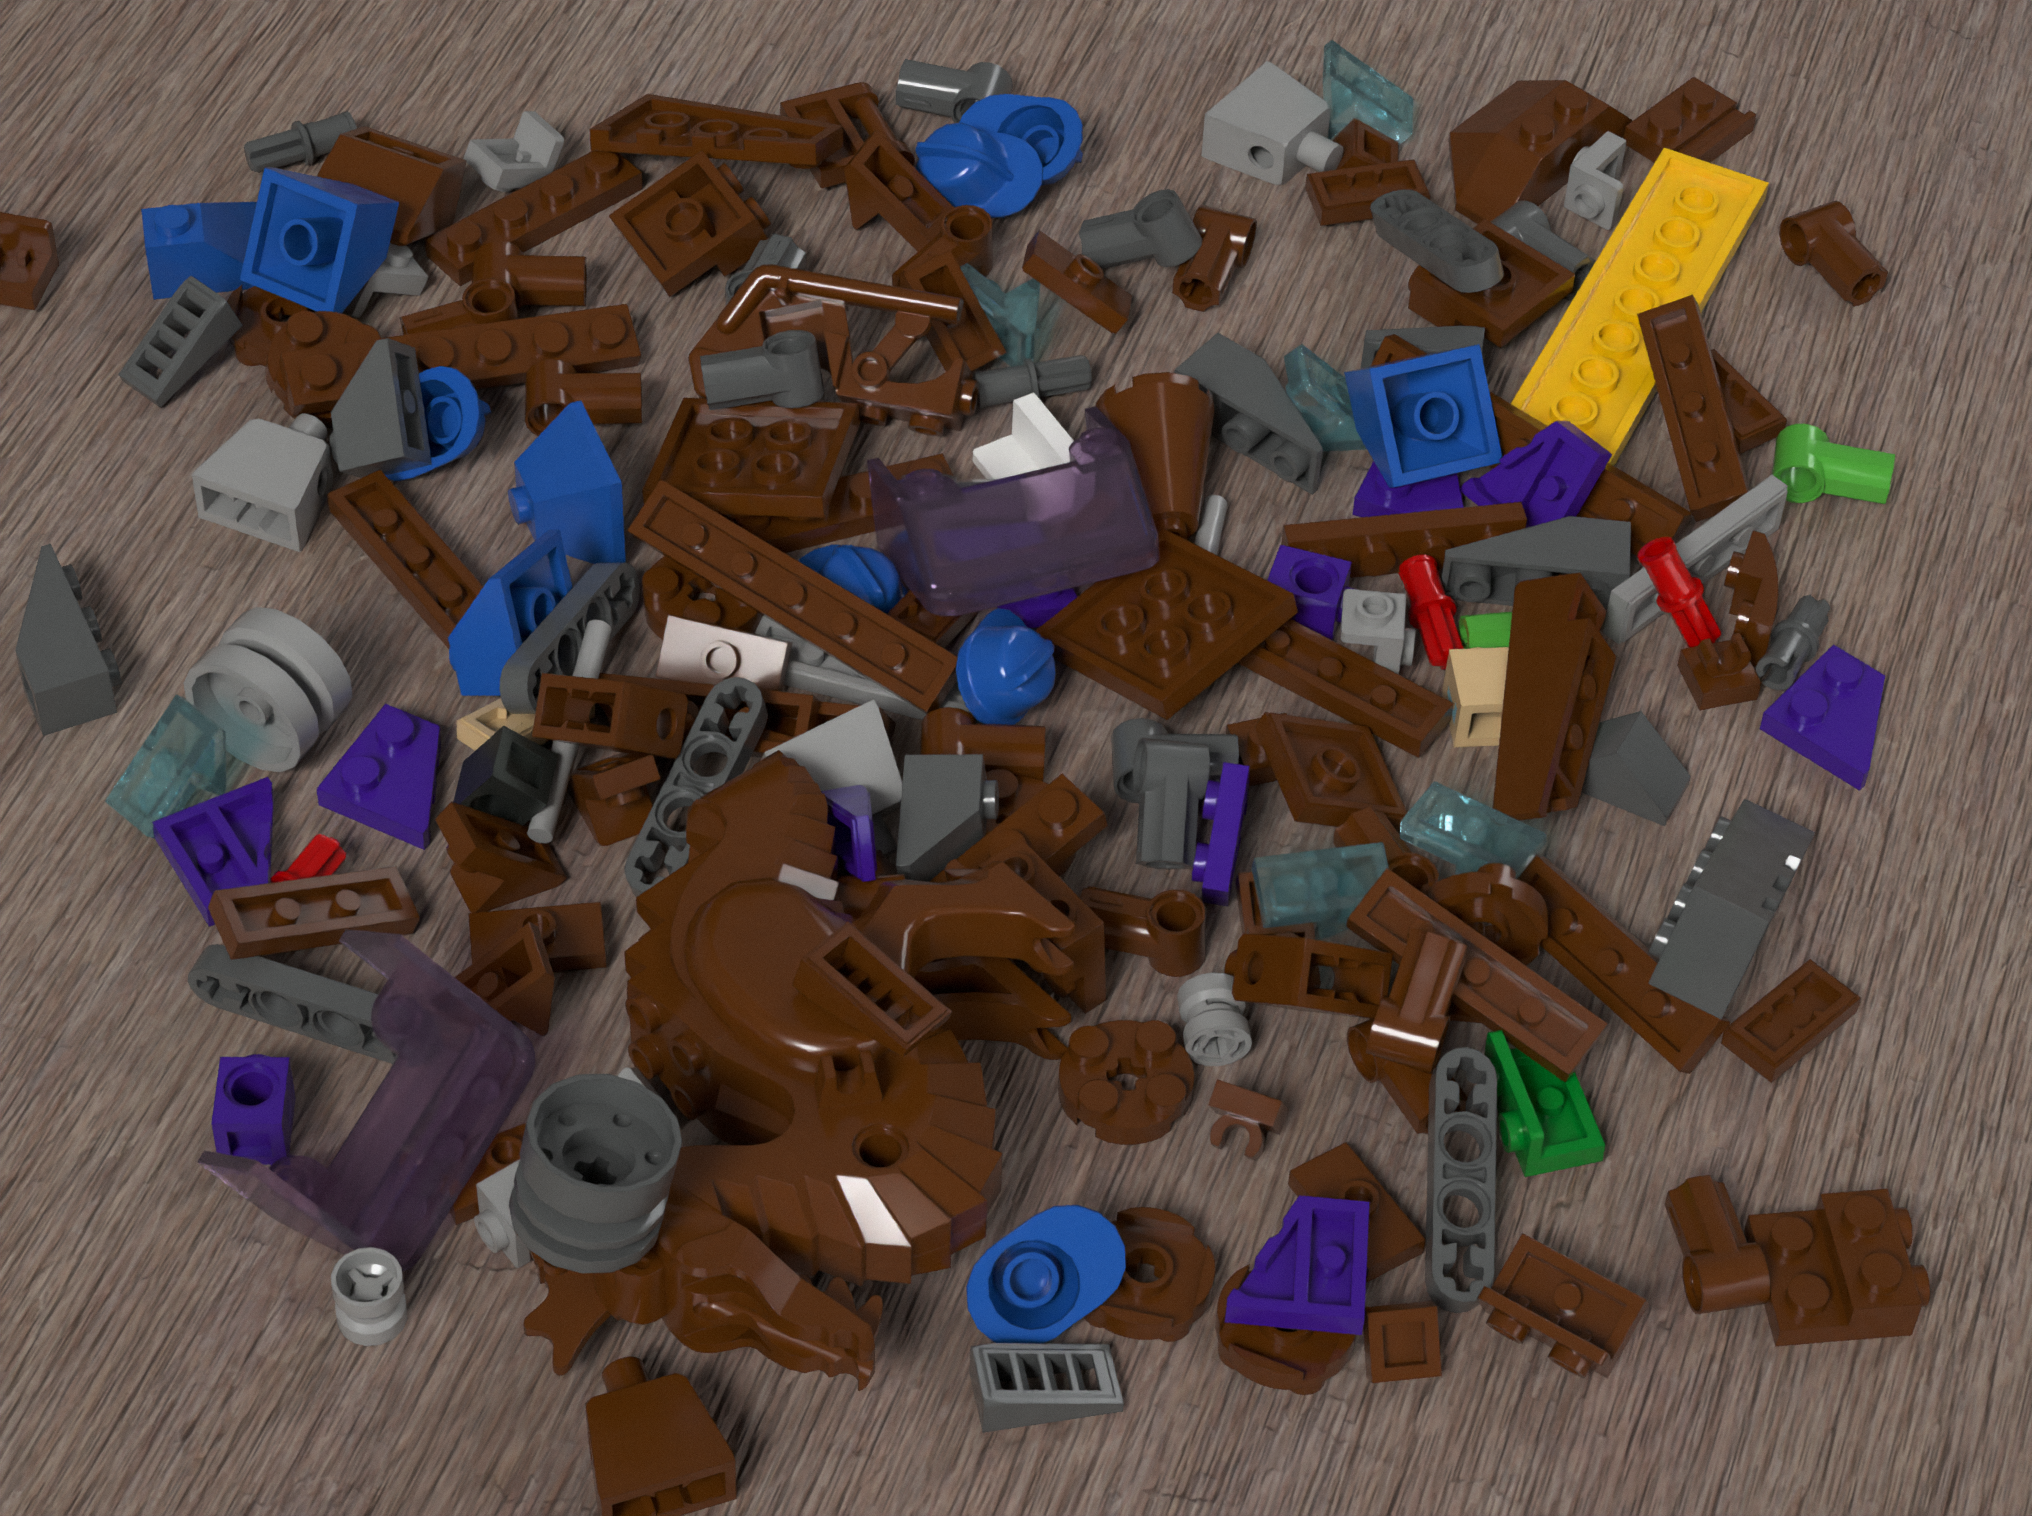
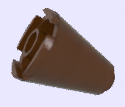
M1161 372L1132 377L1133 387L1116 393V387L1113 385L1106 389L1097 400L1095 406L1096 427L1139 535L1148 541L1164 528L1187 540L1188 537L1197 531L1199 525L1215 410L1213 395L1209 389L1206 394L1199 390L1198 380L1188 375Z

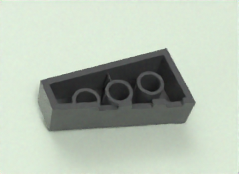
M1746 799L1743 800L1732 821L1721 816L1705 849L1701 851L1687 882L1683 884L1668 917L1664 919L1649 949L1648 954L1658 958L1659 961L1648 984L1722 1019L1815 832Z

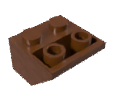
M362 126L339 135L317 177L351 183L398 201L399 206L390 243L397 246H407L409 243L421 238H427L431 234L453 224L467 160Z

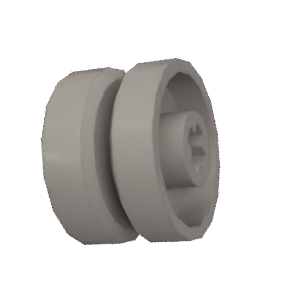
M255 607L243 612L223 633L218 646L208 649L192 666L183 683L186 702L197 722L217 744L237 759L260 770L283 772L294 768L313 747L319 733L328 730L347 709L353 697L351 679L340 657L322 636L293 616L277 609Z

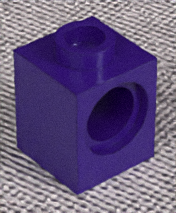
M1280 545L1267 581L1294 594L1298 613L1291 618L1292 620L1332 641L1334 640L1339 623H1341L1344 591L1346 589H1355L1349 587L1352 562Z
M253 1054L246 1057H220L211 1123L219 1164L288 1165L296 1100L289 1057H270L262 1054Z

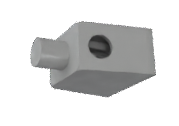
M1266 61L1205 113L1201 156L1271 184L1284 185L1306 165L1318 172L1336 170L1343 156V146L1328 139L1331 113L1328 103L1279 67Z
M306 413L299 414L289 428L260 418L249 420L193 472L192 480L198 518L301 552L328 498L327 494L331 492L333 486L330 447L325 442L328 436L325 425L315 416Z
M874 699L764 752L762 759L777 750H780L788 758H794L800 766H805L814 782L818 783L821 791L854 785L865 786L870 793L876 850H881L885 858L897 851V845L883 817L901 808L903 783L879 708Z

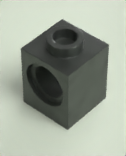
M503 726L463 761L453 802L523 826L547 805L558 755Z

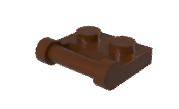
M854 83L780 102L781 116L843 126V148L822 161L820 166L809 168L821 189L846 183L844 168L864 143L847 114L859 119L869 136L877 130L912 166L914 165L915 158L905 142L897 140L878 109V96L868 83Z

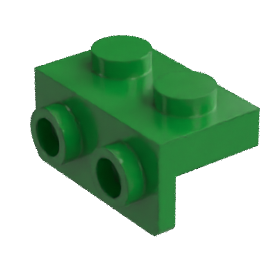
M1502 1030L1488 1032L1484 1055L1489 1058L1495 1067L1497 1077V1109L1499 1112L1497 1125L1499 1137L1507 1153L1515 1152L1524 1177L1603 1161L1606 1145L1575 1071L1565 1083L1517 1048L1509 1049Z

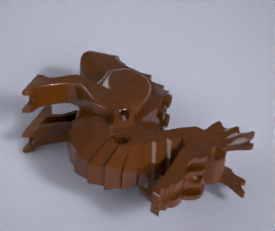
M777 750L757 762L751 769L696 799L688 808L686 823V842L690 845L688 863L636 897L637 913L650 927V930L624 951L625 971L631 977L627 981L625 1007L630 1019L631 1043L628 1045V1053L632 1063L647 1079H652L658 1075L671 1091L674 1103L689 1120L698 1119L713 1135L729 1145L681 1147L656 1243L637 1263L610 1273L582 1274L553 1266L544 1260V1271L546 1272L544 1280L545 1286L548 1288V1295L536 1309L525 1317L523 1327L526 1336H542L550 1340L553 1345V1371L558 1376L565 1375L570 1371L587 1341L607 1318L612 1315L618 1321L624 1319L640 1325L653 1323L662 1318L668 1330L684 1346L695 1352L713 1354L742 1347H751L757 1349L771 1361L793 1371L808 1373L820 1370L825 1372L828 1377H835L844 1373L851 1374L858 1380V1391L863 1390L875 1374L874 1341L882 1321L883 1302L880 1295H873L857 1310L852 1294L844 1280L861 1287L866 1279L911 1284V1276L951 1268L952 1254L986 1237L987 1214L1001 1192L1003 1153L994 1150L996 1109L987 1107L981 1063H969L957 1040H991L1016 1043L1026 1047L1033 1054L1048 1060H1060L1067 1050V1047L1046 1028L1066 1026L1071 1022V1014L1007 958L1026 961L1041 972L1051 975L1070 973L1074 970V962L1047 938L1070 937L1075 933L1074 923L1004 862L993 861L982 869H966L955 858L947 863L944 869L947 882L934 883L906 879L886 881L880 884L867 909L858 919H854L849 914H844L842 902L839 901L835 827L828 824V806L825 793L821 792L818 783L814 782L805 766H800L794 758H788L780 750ZM846 922L851 923L952 1011L949 1019L904 1057L814 1004L792 986L801 959ZM949 958V959L940 960V961H936V962H932V963H931V961L936 960V959ZM843 970L839 971V973L843 975L845 978L849 976V974L844 972ZM864 983L858 987L864 995L872 989ZM885 997L877 1006L886 1011L895 1002ZM908 1010L895 1022L906 1030L920 1017ZM818 1271L835 1276L823 1292L814 1287L809 1276L813 1277Z

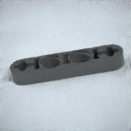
M1405 189L1392 191L1378 197L1371 203L1370 210L1378 236L1453 289L1467 293L1478 292L1491 288L1503 278L1504 270L1496 244L1417 191Z
M596 563L591 566L507 660L500 677L501 700L507 711L511 714L536 713L542 673L573 675L589 621L601 620L608 623L612 628L609 638L610 642L630 619L638 606L640 596L638 575L630 563Z
M729 678L715 685L707 695L681 748V753L676 758L627 857L624 868L625 875L635 897L665 878L657 876L652 885L648 884L644 876L646 870L656 872L664 860L670 875L688 863L690 845L686 842V831L677 832L667 827L666 824L670 814L679 807L691 806L696 799L744 772L768 719L766 704L761 691L755 683L745 678ZM741 701H745L749 712H737L729 725L725 708L736 709ZM728 728L733 738V741L727 736H725V733ZM720 752L727 756L726 766L715 776L703 777L693 771L695 762L705 753ZM660 841L665 846L669 847V850L666 855L663 851Z
M208 945L188 974L190 988L199 998L210 1005L400 1067L413 1069L423 1066L440 1039L441 1031L438 1024L420 1008L260 956L231 960L224 945Z
M1468 1047L1455 1048L1445 1053L1434 1069L1429 1083L1425 1283L1427 1292L1433 1302L1443 1310L1453 1313L1468 1312L1480 1304L1477 1297L1484 1286L1491 1288L1494 1278L1497 1077L1495 1067L1489 1058L1480 1051ZM1457 1069L1466 1071L1467 1080L1476 1084L1467 1097L1466 1111L1454 1112L1459 1104V1085L1457 1082L1448 1081L1452 1079ZM1452 1131L1469 1133L1479 1144V1158L1472 1162H1461L1452 1158L1444 1146L1445 1135ZM1458 1195L1468 1198L1478 1209V1223L1466 1228L1453 1225L1443 1213V1201L1450 1196ZM1469 1246L1463 1255L1464 1276L1475 1278V1281H1471L1465 1292L1456 1290L1454 1279L1443 1276L1448 1274L1457 1258V1247Z

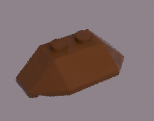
M1566 80L1516 81L1449 133L1448 142L1454 186L1455 211L1479 224L1484 219L1489 222L1519 201H1529L1539 206L1568 183L1570 166L1577 153L1583 147H1591L1607 131L1623 138L1625 126L1633 120Z

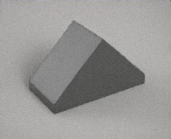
M1642 711L1599 722L1581 793L1665 826L1688 787L1691 776Z

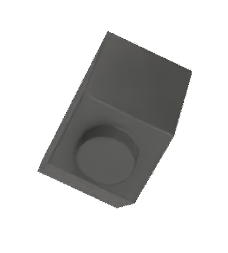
M389 338L376 340L331 411L333 432L330 435V450L332 456L338 464L339 472L360 478L379 469L385 475L432 465L415 347Z
M983 754L905 755L896 869L897 874H904L906 880L929 882L945 869L947 863L954 858L960 857L986 835L987 819L998 818V781L987 780Z

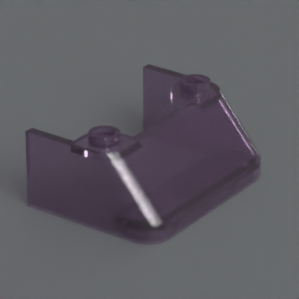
M1096 406L1085 409L1086 431L1081 433L1079 439L1070 444V462L960 488L951 478L942 476L940 471L934 469L916 470L907 474L905 479L897 481L879 458L867 460L877 547L881 553L894 563L899 576L927 611L940 616L964 615L1142 571L1154 566L1159 561L1158 532L1130 442Z
M346 929L339 941L388 979L373 1004L371 1021L377 1038L397 1054L398 1057L328 1169L318 1161L301 1155L284 1156L275 1161L268 1169L254 1159L205 1150L197 1163L274 1220L343 1255L359 1248L373 1247L385 1250L397 1259L403 1272L413 1267L422 1257L530 1081L535 1068V1051L526 1034L401 934Z

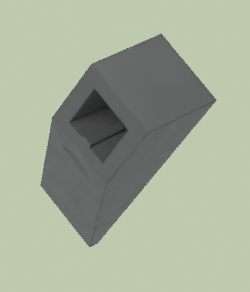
M1217 333L1175 369L1174 373L1188 375L1198 380L1199 390L1206 394L1209 389L1213 395L1215 410L1211 436L1313 495L1318 490L1323 447L1265 359Z
M1568 516L1445 550L1441 576L1445 594L1457 601L1513 606L1515 586L1520 581L1580 572L1607 611L1611 590L1630 577L1631 522Z
M51 543L41 547L15 649L24 693L43 736L117 713L112 687L122 684L118 665L111 649L108 648L100 651L97 643L102 642V636L91 606L80 608L77 602L82 600L83 597L73 566L69 564L61 567Z

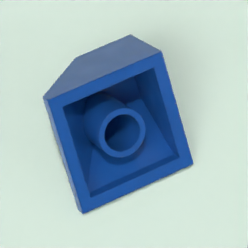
M265 167L240 280L312 310L332 311L342 314L387 258L399 202L351 183Z
M257 202L193 203L141 209L153 300L171 298L189 276H193L216 293L234 291L241 285L243 290L254 287V285L241 281L240 276Z
M1480 344L1344 372L1356 431L1389 488L1500 463L1499 459L1502 458V452Z
M582 401L569 403L514 462L516 487L508 490L512 514L518 525L527 524L534 541L548 530H560L565 555L592 564L626 563L621 479Z
M548 530L490 577L449 635V659L457 675L461 696H501L500 677L505 663L573 588L560 530Z

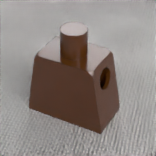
M542 673L532 737L614 752L653 754L654 757L676 759L681 753V748L695 721L693 716L687 711L688 700L684 694L624 681ZM595 703L607 704L612 708L613 714L610 726L590 723L589 714Z
M1243 933L1238 940L1237 950L1230 953L1226 960L1224 972L1234 976L1232 995L1235 1001L1298 1011L1375 1019L1383 997L1385 995L1388 996L1393 953L1309 938ZM1316 966L1332 968L1334 972L1332 989L1313 988L1310 986V976Z
M623 1357L607 1365L602 1372V1379L607 1393L591 1397L585 1403L587 1435L598 1515L682 1516L737 1499L736 1460L733 1452L687 1377L682 1374L673 1373L649 1380L642 1360L637 1357Z

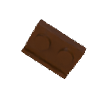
M1692 77L1626 125L1623 139L1627 140L1626 146L1654 163L1663 148L1711 163L1753 131L1756 114L1752 111L1743 114L1736 109L1737 102L1699 79Z

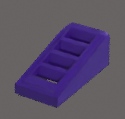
M854 785L821 791L825 793L827 801L828 824L835 827L838 864L862 882L876 880L875 836L871 799L867 788L863 785Z

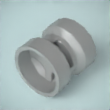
M1225 973L1201 974L1187 980L1179 988L1177 994L1178 1007L1181 1019L1186 1023L1183 1031L1185 1050L1194 1063L1204 1066L1231 1064L1242 1059L1251 1048L1252 1040L1247 1019L1242 1016L1246 1007L1245 1002L1235 1001L1232 995L1234 976Z
M373 1247L359 1248L345 1254L335 1264L331 1273L333 1299L335 1300L338 1328L345 1338L363 1346L382 1345L393 1340L404 1329L408 1319L402 1268L399 1262L387 1251Z

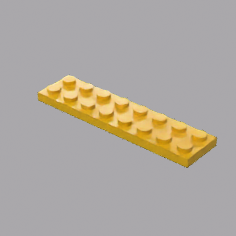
M1663 148L1511 404L1547 426L1555 421H1570L1609 451L1612 456L1608 463L1615 466L1657 392L1637 314L1690 295L1694 296L1699 305L1700 312H1702L1763 205L1769 183Z

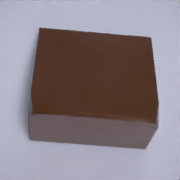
M1355 118L1333 139L1334 142L1343 146V156L1336 170L1397 162L1399 159V143Z

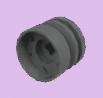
M578 1074L551 1084L534 1100L526 1122L520 1149V1161L515 1173L514 1186L509 1200L513 1229L530 1251L551 1265L582 1274L610 1273L637 1263L655 1245L682 1145L678 1119L664 1100L636 1081L611 1074Z

